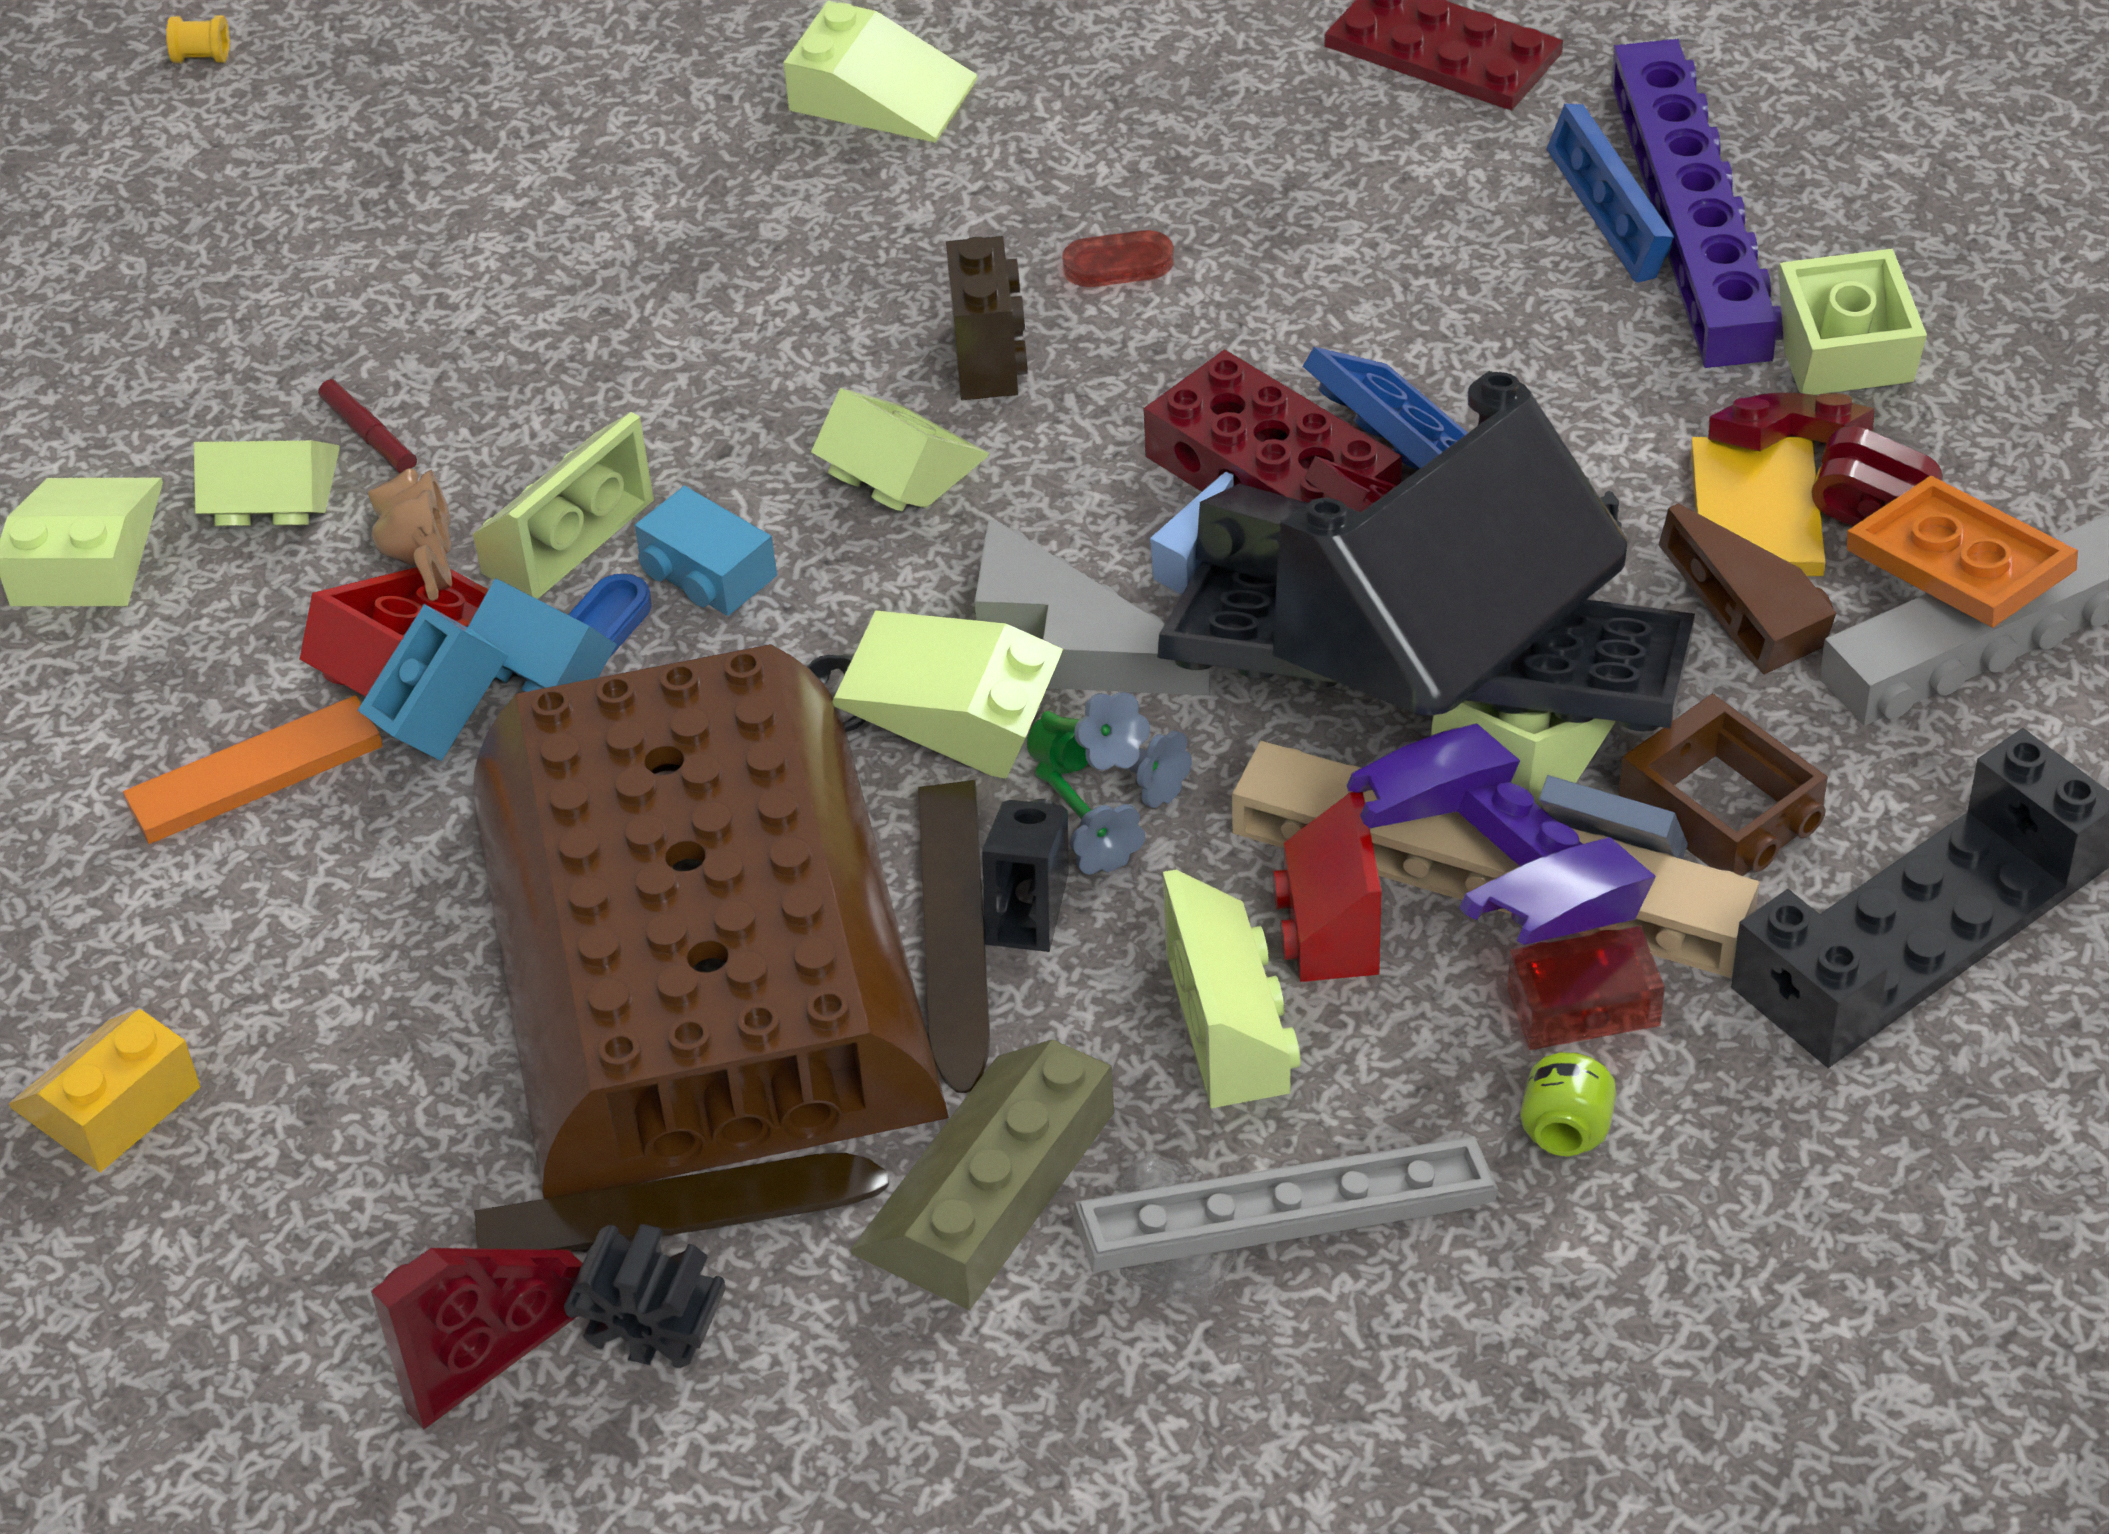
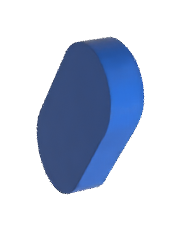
M632 574L607 576L597 582L568 615L589 625L617 645L611 654L612 656L649 614L652 606L649 586L643 579Z

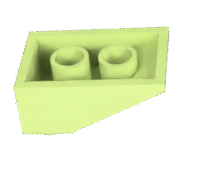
M831 1L825 3L783 62L789 111L935 143L977 81V74L879 12L855 7L848 3Z
M47 478L7 516L1 534L0 578L9 605L128 606L163 484L162 478Z
M875 610L832 703L843 711L983 773L1007 779L1063 649L1006 623Z

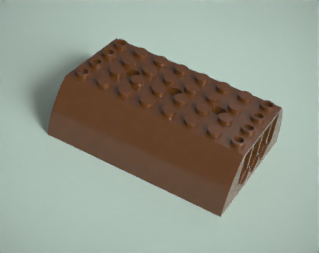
M771 644L517 693L499 713L480 748L474 770V804L543 1199L643 1183L949 1118L843 718L839 709L832 703L834 698L816 675L793 656ZM684 859H696L703 862L699 867L690 871H677L671 868L675 863ZM709 958L721 959L726 962L720 969L712 972H699L693 969L698 962Z

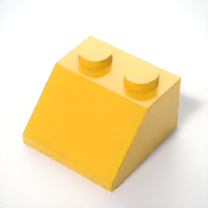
M139 1008L109 1019L10 1101L9 1106L101 1173L201 1086L185 1039Z

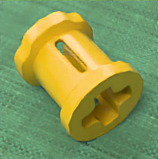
M216 15L211 21H183L180 16H171L168 19L166 40L168 54L172 63H182L185 58H214L217 63L226 62L230 49L229 26L224 15Z

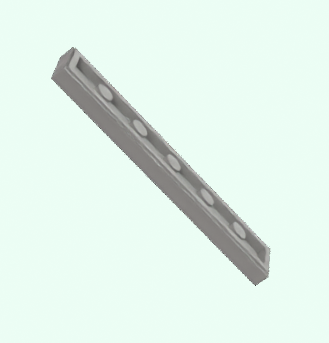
M1475 1136L1076 1201L1073 1220L1091 1271L1095 1273L1459 1211L1494 1202L1498 1193V1187Z

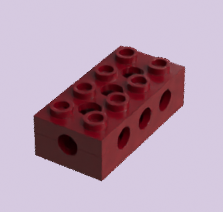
M1226 349L1144 407L1145 457L1201 492L1218 477L1228 472L1233 475L1234 486L1240 483L1310 503L1315 499L1322 498L1324 494L1304 478L1315 456L1394 485L1401 483L1402 456Z

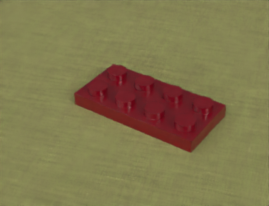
M1355 0L1324 33V47L1513 111L1563 52V39L1447 0Z

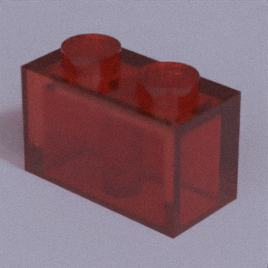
M1641 926L1620 930H1603L1592 935L1554 942H1538L1527 947L1510 950L1507 989L1529 1050L1661 1026L1665 986Z

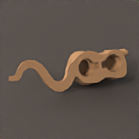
M409 468L394 479L384 482L368 492L372 507L379 516L372 528V540L381 554L406 564L417 566L425 582L428 598L435 600L438 599V590L447 589L452 586V576L446 554L451 549L449 509L432 469L425 472L418 481L417 471Z

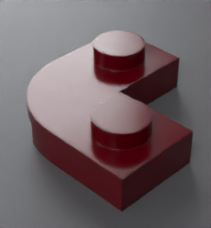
M1786 392L1760 394L1736 399L1733 405L1710 416L1708 439L1756 451H1762L1790 435L1827 443L1831 434L1843 427L1856 426L1873 431L1875 408L1854 404L1850 396L1839 393H1825L1821 395Z

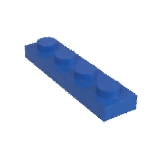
M1564 104L1548 143L1547 151L1635 282H1643L1657 278L1664 259L1670 253L1671 243L1674 238L1673 234L1583 104Z

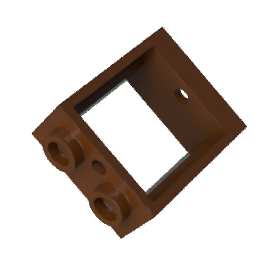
M1712 693L1673 720L1671 728H1662L1622 756L1619 796L1674 812L1688 843L1686 850L1711 868L1731 871L1744 876L1752 869L1756 872L1762 871L1775 859L1780 848L1797 836L1802 839L1810 836L1820 826L1826 813L1824 800L1828 776ZM1716 756L1778 803L1736 832L1674 785Z

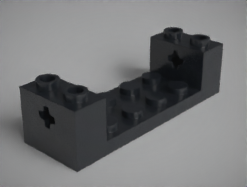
M2021 728L1977 759L1968 811L1821 914L1791 890L1786 889L1741 920L1738 927L1731 988L1824 1066L1830 1068L2109 868V790L2029 731ZM1796 987L1798 990L1793 991L1792 988Z

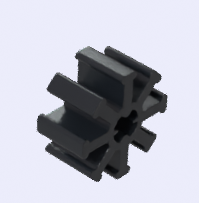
M641 1224L632 1242L618 1232V1228L614 1225L600 1229L564 1303L566 1315L571 1318L579 1316L590 1319L583 1338L596 1348L602 1349L606 1342L621 1337L629 1341L630 1354L627 1359L629 1361L651 1365L654 1355L658 1350L670 1359L672 1365L676 1368L689 1365L696 1349L701 1348L726 1290L725 1280L720 1276L713 1278L701 1275L708 1256L693 1244H688L685 1251L671 1257L663 1254L660 1245L663 1231L660 1228Z

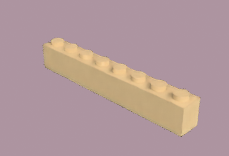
M1260 740L1232 793L1233 834L1284 848L1285 841L1351 792L1346 787L1351 774L1361 768ZM1373 790L1363 792L1365 803L1377 800ZM1458 812L1370 828L1379 876L1463 900L1465 893L1520 867ZM1573 829L1578 834L1579 841L1582 844L1608 838L1603 835H1594ZM1614 840L1656 876L1635 920L1587 930L1578 934L1732 978L1739 922L1756 911L1760 881L1740 876L1731 871L1719 870L1679 859L1667 853L1655 852ZM1504 908L1498 910L1509 914L1512 913Z

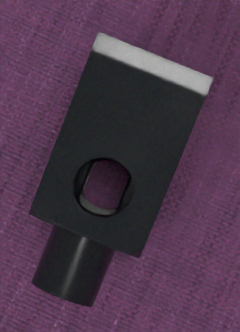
M1035 799L1031 802L1007 800L1001 803L982 850L985 945L1050 952L1069 874L1068 810L1062 805H1057L1047 799ZM1032 879L1027 894L1034 895L1032 903L1022 902L1015 894L1016 887L1021 882Z

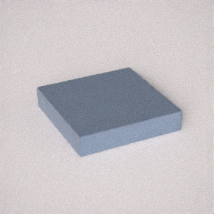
M1547 775L1539 800L1545 812L1557 822L1573 829L1594 835L1611 837L1619 842L1655 852L1667 853L1676 858L1683 859L1688 843L1674 812Z

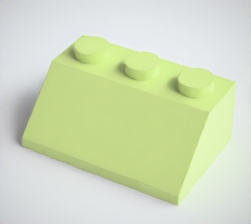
M630 412L595 432L575 450L569 452L540 479L529 485L494 517L485 521L473 533L481 573L493 580L497 578L538 599L654 501L640 416Z
M1178 870L1163 872L1166 956L1210 1109L1290 1094V1069L1300 1067L1299 1046L1293 1027L1282 1029L1279 1016H1284L1283 995L1277 976L1266 978L1263 966L1268 965L1269 960L1262 927L1250 926L1243 901Z

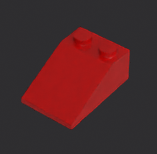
M415 567L313 592L299 659L323 672L322 675L326 680L335 684L346 685L366 697L424 604L468 628L489 589L450 569L452 586L447 589L438 590V599L430 600L425 590V582L419 569Z

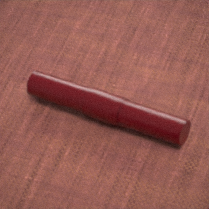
M329 379L320 385L318 390L320 398L399 473L416 466V456L336 380Z

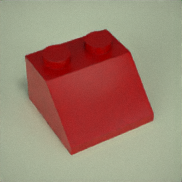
M1363 792L1348 793L1285 841L1284 870L1272 871L1276 910L1288 909L1290 917L1289 920L1280 921L1284 960H1297L1300 982L1380 975L1382 891L1371 831L1360 817L1365 805Z

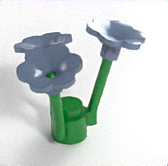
M1118 692L1113 696L1102 693L1092 695L1086 703L1085 716L1081 719L1061 717L1053 712L1045 711L1041 718L1032 726L1027 737L1029 755L1036 762H1039L1035 770V776L1049 783L1081 819V827L1072 834L1070 846L1077 854L1076 865L1083 873L1088 875L1097 873L1101 869L1109 872L1126 865L1130 854L1142 847L1146 834L1138 825L1140 814L1132 805L1124 804L1114 809L1110 806L1102 805L1091 810L1061 776L1062 773L1067 774L1079 771L1087 764L1098 770H1107L1113 765L1123 769L1129 768L1131 772L1137 774V783L1142 787V802L1144 805L1157 808L1162 802L1169 804L1181 791L1182 780L1189 774L1192 765L1191 754L1185 751L1187 738L1184 733L1175 730L1166 736L1162 734L1154 736L1147 750L1139 748V745L1143 744L1149 737L1150 725L1147 718L1138 713L1139 705L1137 699L1127 692Z

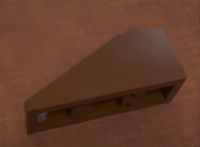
M1679 503L1668 508L1658 544L1744 655L1763 675L1824 647L1825 638L1829 637L1836 612L1828 595L1821 588L1815 587L1801 568Z

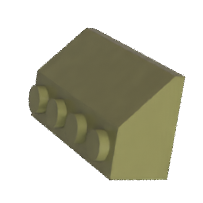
M1053 1039L997 1056L851 1247V1254L970 1311L1114 1114L1112 1065Z

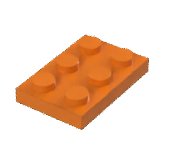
M1929 476L1847 530V551L1992 628L2077 570V549L1933 476Z

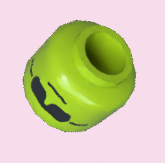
M1560 1052L1543 1057L1533 1065L1527 1079L1520 1110L1523 1129L1542 1149L1554 1155L1574 1156L1595 1149L1604 1142L1611 1127L1617 1096L1613 1076L1604 1065L1592 1057L1579 1053Z

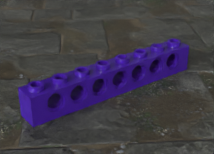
M1679 39L1614 45L1611 86L1649 201L1674 236L1668 259L1704 368L1773 361L1775 341L1783 339L1781 307L1779 305L1773 306L1771 303L1769 272L1766 268L1759 269L1756 236L1754 232H1746L1743 199L1741 196L1733 195L1731 165L1729 161H1721L1719 132L1716 126L1709 127L1708 103L1705 93H1697L1694 61L1692 59H1685Z

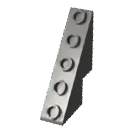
M988 520L975 596L976 621L1006 623L1062 648V654L1047 688L1210 696V674L1216 670V666L1205 670H1189L1176 665L1175 660L1157 658L1159 633L1165 625L1158 616L1153 613H1146L1120 597L1111 587L1099 584L1073 568L1064 558L1055 557L1029 541L1022 532L1010 529L997 520Z

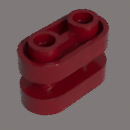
M1849 426L1836 430L1829 437L1822 457V466L1817 472L1811 495L1813 502L1820 511L1848 525L1855 526L1929 476L1943 481V474L1940 466L1931 457L1868 429Z

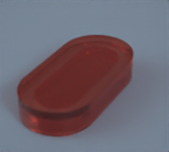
M1153 230L1082 238L1070 243L1064 249L1062 254L1063 273L1069 282L1081 287H1099L1156 279L1164 276L1172 269L1174 264V246L1168 236Z

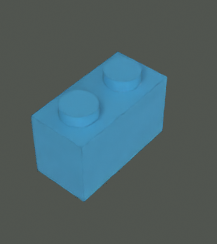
M685 485L634 525L639 550L638 560L643 570L656 581L666 579L680 587L688 598L700 607L710 605L729 616L777 576L771 535Z
M497 578L494 579L468 626L469 629L508 655L495 678L508 683L511 675L515 674L526 680L521 689L523 692L598 678L617 645L589 625Z
M424 604L357 711L394 738L442 761L508 655L471 629Z

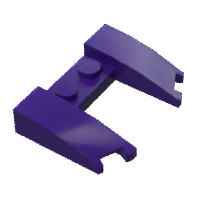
M1477 723L1440 732L1403 746L1351 774L1346 786L1348 791L1359 793L1373 790L1377 798L1375 801L1366 802L1360 814L1363 823L1367 827L1376 828L1458 812L1518 864L1519 868L1465 893L1459 909L1465 915L1475 920H1478L1485 912L1503 908L1512 912V919L1523 926L1516 940L1523 945L1635 920L1656 876L1611 837L1582 844L1579 841L1578 834L1572 828L1557 822L1534 802V797L1529 791L1511 782L1520 760Z

